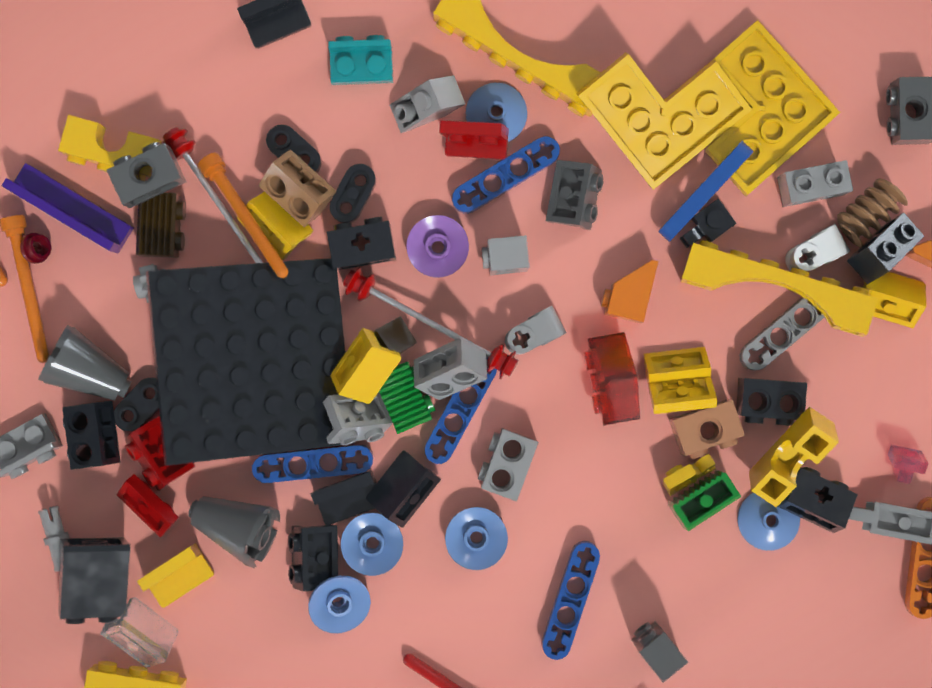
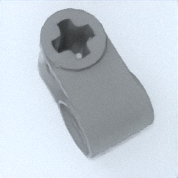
M550 306L512 328L505 336V345L511 353L516 351L517 355H521L540 345L543 346L567 332L553 306ZM515 332L520 336L524 334L527 336L528 340L524 342L525 348H522L521 345L514 346L512 341L516 338Z

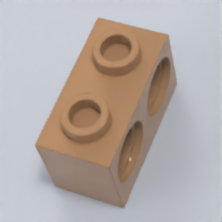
M291 149L272 162L258 185L303 227H306L322 214L336 193L333 187Z

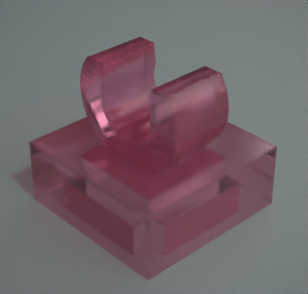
M892 444L890 446L888 457L894 467L893 474L898 476L897 482L910 484L913 472L926 473L929 463L922 451Z

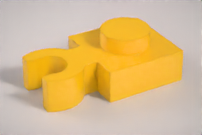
M707 454L692 465L688 464L685 467L681 464L666 472L667 477L663 479L664 487L668 494L672 496L696 482L701 476L715 470L716 464L710 454Z

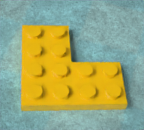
M758 20L713 59L719 64L752 110L704 150L718 166L741 141L754 151L729 178L745 196L750 194L841 113Z
M625 52L576 93L653 190L752 110L715 60L710 61L667 98L663 99L630 55Z

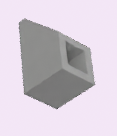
M454 75L427 80L391 103L390 108L400 132L405 133L447 116L465 105V101Z

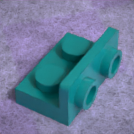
M370 35L366 37V40H354L351 36H339L335 38V41L328 42L332 85L393 83L392 44L390 39H385V36Z

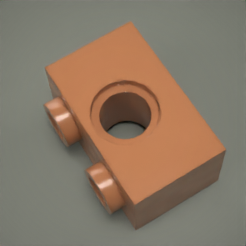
M730 399L717 402V407L697 409L669 419L680 454L684 456L690 455L691 459L709 454L708 448L719 445L720 449L738 444L737 438L745 436L734 402ZM710 421L714 425L715 432L711 438L704 439L701 436L700 428L705 422Z

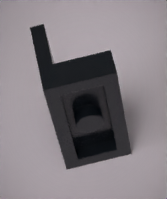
M255 0L237 8L256 49L307 29L312 25L302 0Z
M402 451L366 496V500L386 519L403 528L440 482L441 478L420 464L408 452Z
M370 470L314 490L311 496L314 505L318 504L325 525H331L375 509L366 500V496L377 482L373 471Z

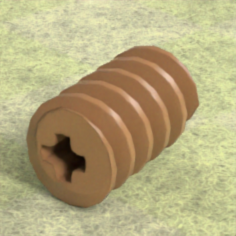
M878 178L875 180L874 187L866 188L864 195H859L855 198V204H849L846 207V212H840L837 215L840 229L858 247L863 246L859 238L860 235L867 239L872 238L869 227L877 231L882 229L878 222L879 218L885 222L891 220L887 213L888 210L895 214L900 212L896 204L897 202L904 206L908 205V201L902 191L885 179Z

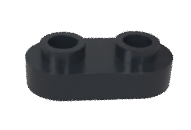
M276 125L270 129L266 137V143L269 150L276 157L279 158L291 149L300 158L304 155L309 156L310 163L308 166L316 173L319 172L322 163L319 153L297 132L287 125ZM278 136H287V142L284 145H278L276 143Z
M355 164L346 171L330 202V212L338 222L352 223L359 218L376 186V176L369 166ZM358 176L366 177V184L357 186L355 184L356 178ZM344 203L352 205V210L347 214L341 212V206Z
M145 378L140 381L116 406L114 410L115 424L120 429L135 431L143 426L159 410L156 378ZM149 387L155 390V396L152 399L146 396V390ZM127 410H131L134 415L133 420L130 422L124 418Z

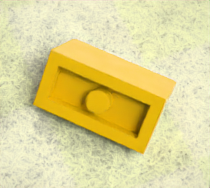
M265 191L251 199L246 205L282 261L289 256L297 244L313 233V229L309 225L303 227Z
M892 272L884 274L869 284L864 281L862 288L872 291V297L879 298L873 317L910 328L915 327L927 307L926 284L924 282Z
M362 328L330 376L338 395L370 404L402 357L399 352L381 347L374 332Z
M195 543L139 579L137 583L143 592L150 589L160 606L165 608L214 576L215 573Z

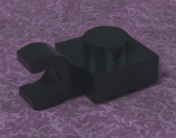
M717 199L692 218L696 226L679 239L686 248L703 236H705L708 242H712L737 223L721 201Z

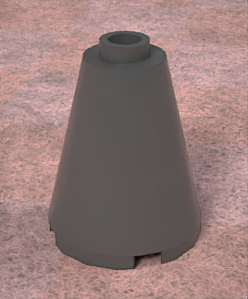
M67 325L38 379L46 384L114 401L117 395L124 397L132 382L127 379L129 372L76 328Z
M206 496L200 498L199 501L195 500L188 513L192 526L243 564L252 568L257 567L254 563L256 560L262 562L268 554L277 534V530L272 528L274 520L280 522L279 510L273 507Z

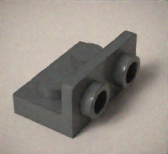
M557 160L546 221L591 230L592 223L595 222L598 214L596 205L598 192L603 187L602 170L590 163Z

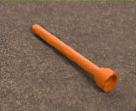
M210 153L204 156L197 165L203 176L209 178L210 181H215L279 278L287 277L289 273L288 268L226 177V164L218 153Z
M25 215L4 217L0 219V226L2 232L6 233V238H10L36 357L40 363H46L49 358V352L29 262L23 257L20 250V243L23 235H25L24 229L27 228Z

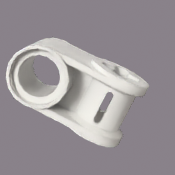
M836 224L790 249L786 254L785 263L790 271L791 268H798L808 272L849 253L850 250ZM806 254L808 259L804 263H800L799 258Z

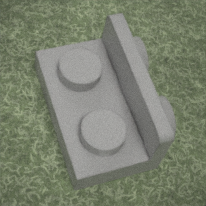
M379 392L370 404L341 395H329L323 401L334 429L326 437L328 444L341 443V445H349L361 440L375 442L384 436V432L393 424Z
M41 414L0 436V478L10 476L11 479L17 478L29 471L27 465L35 461L42 464L56 456L54 451L63 445L46 414Z

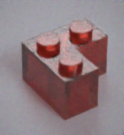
M625 332L587 338L589 351L583 352L586 370H592L593 372L589 374L592 392H596V395L591 396L594 414L600 413L603 426L640 419L638 375Z

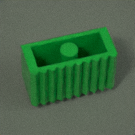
M408 361L396 366L379 390V393L396 432L399 434L433 419L431 412L436 411L430 396L428 394L422 395V392L414 387V366L410 367Z
M715 470L714 474L710 473L709 477L705 476L704 481L699 480V484L694 483V487H689L688 491L684 490L683 494L679 493L678 497L673 498V501L668 500V506L681 526L690 531L739 499L741 495L727 473Z

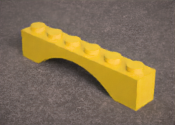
M481 0L440 1L433 12L434 21L437 22L436 27L448 35L455 33L463 38L462 43L473 51L478 52L481 49L490 55L488 59L501 68H504L506 65L515 70V76L527 84L534 82L542 87L541 92L550 99L557 101L560 98L569 104L567 108L580 117H583L585 114L589 117L592 116L590 110L576 93L601 72L588 64H550L535 60L519 52L495 30L484 11Z
M701 240L700 244L693 243L681 282L710 291L724 285L739 282H763L778 285L797 293L809 301L825 317L831 328L861 337L868 334L879 299L871 296L872 291L853 286L852 290L840 287V281L827 277H822L821 281L809 278V272L798 268H791L790 272L778 268L779 263L768 259H761L760 263L749 260V254L731 249L730 253L717 250V244Z

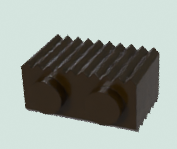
M162 193L138 204L136 255L142 257L179 258V251H183L185 246L184 232H180V220H185L186 203L182 201L180 195L177 193Z

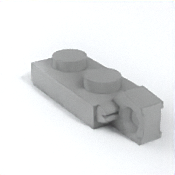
M867 501L866 509L853 506L849 519L863 522V530H868L874 534L932 545V512L876 501L875 503Z

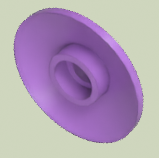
M433 215L423 218L414 225L408 235V257L412 265L424 275L435 278L449 276L462 267L468 256L469 242L467 234L463 227L450 217ZM435 242H441L444 245L441 253H435L432 250V245Z

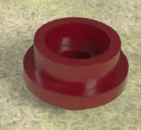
M29 233L22 238L20 250L28 262L39 264L48 258L52 246L46 236L39 233Z

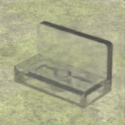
M134 597L129 599L121 618L105 623L100 634L147 668L166 662L179 630L138 598Z

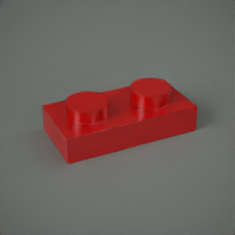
M135 474L124 482L116 494L160 538L179 518L174 513L172 507L163 502L151 490L150 486L145 481L140 480Z

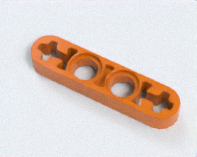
M932 497L921 499L916 509L926 511V508H932ZM912 541L905 607L911 615L920 619H928L932 617V576L929 580L922 582L917 577V570L925 564H928L932 569V550L925 551L920 542ZM919 585L924 588H930V592L923 590L922 594V591L915 589V587ZM922 594V599L927 601L928 604L927 607H921L919 612V608L914 606V602L920 601Z

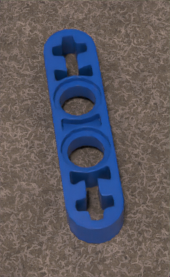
M544 136L538 138L508 156L505 160L498 162L455 189L452 195L454 208L462 214L472 213L549 167L559 156L560 148L558 143L551 137ZM544 144L545 147L552 146L551 158L547 159L546 156H541L535 161L539 166L534 168L531 158L525 153L531 151L533 157L540 152L539 145ZM516 159L524 160L528 165L527 172L522 176L514 175L510 170L512 161ZM496 175L500 178L502 184L498 191L490 192L486 190L483 182L487 176ZM478 183L481 193L486 198L480 200V195L478 194L471 199L472 206L467 207L466 204L459 205L460 193L463 191L467 195L476 191V188L472 185Z
M741 141L658 232L670 242L754 151Z
M496 369L487 374L486 380L481 381L486 383L483 389L477 384L471 386L476 389L478 395L474 403H463L459 398L460 391L452 395L426 443L425 455L429 461L435 464H443L450 459L495 377ZM455 413L461 416L463 424L458 431H449L446 428L444 421L449 414ZM439 429L448 436L456 437L454 443L447 440L444 449L448 451L446 456L440 455L438 458L432 456L434 451L430 448L431 444H439L442 436L436 434Z
M365 445L266 454L254 461L252 473L256 480L261 483L360 474L371 468L374 456L370 448ZM357 450H361L362 455L368 456V461L363 463L362 468H358L357 463L352 462L346 464L348 470H342L343 458L340 451H346L345 458L354 457ZM326 453H331L337 458V466L332 471H326L320 465V459ZM293 457H301L306 461V470L302 474H295L290 470L289 462ZM279 458H284L283 469L286 476H280L281 470L270 472V477H266L265 472H259V467L264 465V460H268L269 465L281 464Z
M589 541L578 542L571 550L542 638L544 653L547 657L554 660L563 659L571 649L600 561L599 550ZM586 547L590 548V553L594 556L592 560L587 559L584 565V570H590L588 576L581 571L571 570L573 565L577 568L580 567L581 558L577 553L578 551L584 552ZM575 576L582 578L585 583L584 589L577 594L571 593L567 589L568 580ZM564 606L571 607L575 612L574 619L569 623H562L557 618V612ZM553 625L562 630H570L568 635L562 632L561 643L564 645V648H558L556 652H552L551 645L548 644L549 640L554 641L558 633L557 629H552Z

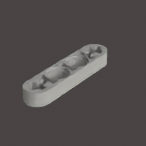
M802 297L741 349L739 355L740 362L749 370L765 368L825 317L821 313L818 315L815 307ZM799 308H805L810 313V321L804 326L797 324L794 320V314ZM777 327L782 328L787 336L784 344L780 346L772 343L770 338L772 330ZM763 338L766 346L774 352L770 355L769 350H765L759 355L761 360L759 364L757 362L749 363L748 359L751 355L748 351L750 349L753 351L760 350L764 346V344L760 343V340Z

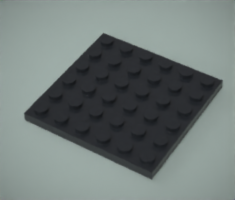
M331 258L285 261L284 264L289 271L285 278H279L269 263L146 272L164 465L341 445V443L328 444L326 437L334 429L323 403L329 395H338L330 375L345 354L337 270L333 269Z

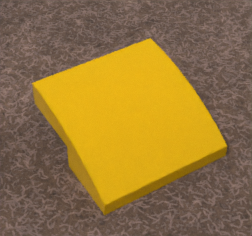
M705 347L644 353V365L654 414L717 407V396L711 379V365Z

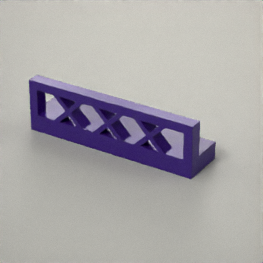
M27 163L24 164L14 181L6 178L1 185L108 251L119 254L134 229L131 225Z

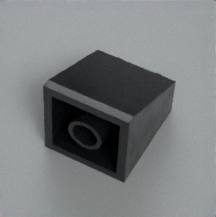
M124 537L60 539L58 607L60 619H66L67 624L85 623V618H98V622L112 623L117 622L118 617H126L130 544Z

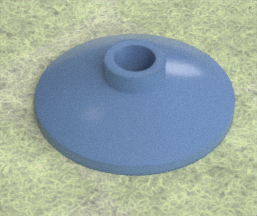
M497 82L483 85L468 100L466 121L502 123L509 128L508 142L515 139L526 124L527 106L525 100L510 85ZM495 106H499L503 111L498 117L491 114V109Z
M751 493L745 498L738 511V527L742 536L749 544L761 550L772 551L785 547L794 539L799 530L800 517L773 506L755 493ZM770 515L776 517V523L773 526H768L766 523V519Z
M471 507L460 511L451 519L446 530L445 543L449 555L457 564L471 570H482L493 566L502 558L507 547L508 535L503 521L497 514L486 508ZM476 531L480 532L483 536L482 540L478 543L470 539L471 534Z
M380 513L359 515L350 521L343 531L341 537L342 555L346 563L360 574L376 576L386 573L397 564L402 555L403 536L398 525L389 521ZM370 537H375L379 542L378 547L370 548L367 545V540Z
M334 576L324 580L314 589L309 598L308 611L312 622L319 629L329 633H344L354 629L363 622L369 612L371 599L366 586L358 579L351 576ZM342 597L340 601L333 602L334 599Z

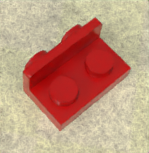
M440 120L439 133L446 137V156L501 160L507 158L509 128L502 123Z
M160 416L131 432L125 439L127 443L125 449L133 461H139L144 469L142 475L150 487L155 486L158 491L196 467L194 463L164 465Z

